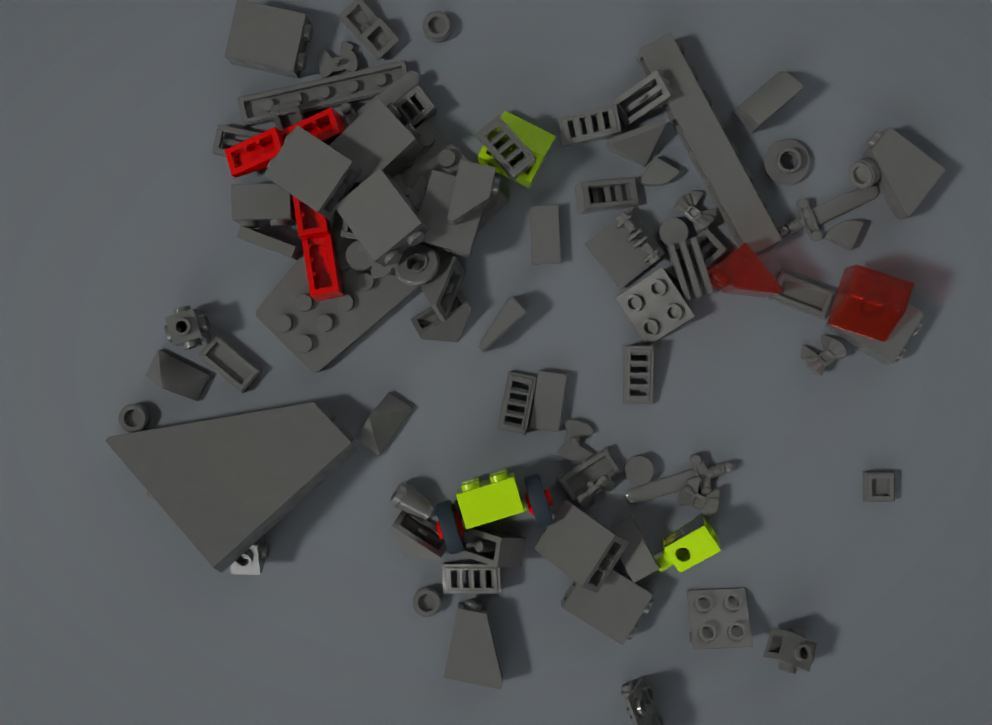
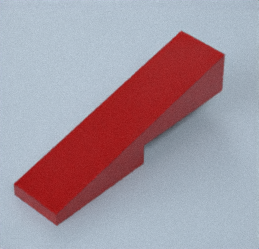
M331 107L281 131L273 127L225 149L231 175L237 178L267 168L269 161L278 154L284 145L286 136L293 132L297 125L329 146L346 130L341 115Z
M293 196L298 236L302 240L310 297L316 302L342 297L344 292L330 222L327 218Z

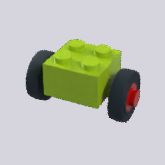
M506 469L490 473V479L479 482L478 477L463 481L462 485H460L461 488H458L456 493L463 520L457 514L451 500L436 504L439 521L436 522L437 532L440 540L444 539L450 554L465 551L464 527L465 529H470L527 511V507L529 512L535 516L539 528L553 524L549 507L554 506L549 488L543 489L540 476L533 474L524 478L526 502L521 499L514 473H507Z

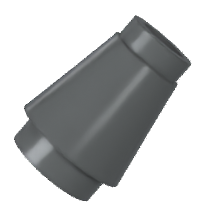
M401 482L390 499V502L395 504L394 508L425 520L430 517L435 508V505L411 483L407 485Z

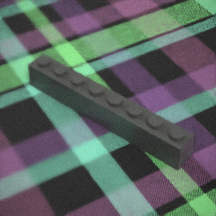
M669 33L639 49L636 59L646 77L655 70L662 69L664 79H668L670 83L669 88L674 90L676 95L664 102L662 107L740 253L746 259L781 241L782 239L779 235L781 234L780 226L774 218L771 219L766 211L767 203L763 195L757 193L752 185L754 180L751 172L747 167L743 168L738 159L740 157L739 150L734 142H729L724 133L726 127L720 116H715L711 109L712 101L709 94L705 90L702 91L697 83L698 74L692 65L688 66L683 56L685 52L681 42L678 39L674 40L672 34ZM655 80L650 85L654 88L658 83ZM662 90L656 94L657 98L663 94Z

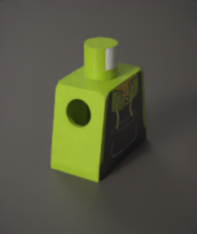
M703 513L667 535L663 539L664 550L654 555L661 567L659 569L660 572H663L672 565H675L679 572H683L720 552L721 548L717 534Z

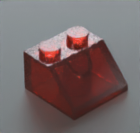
M746 242L732 249L707 269L711 285L717 291L721 289L723 293L765 298L779 294L783 290Z
M857 264L846 267L827 324L885 342L904 315L915 283Z

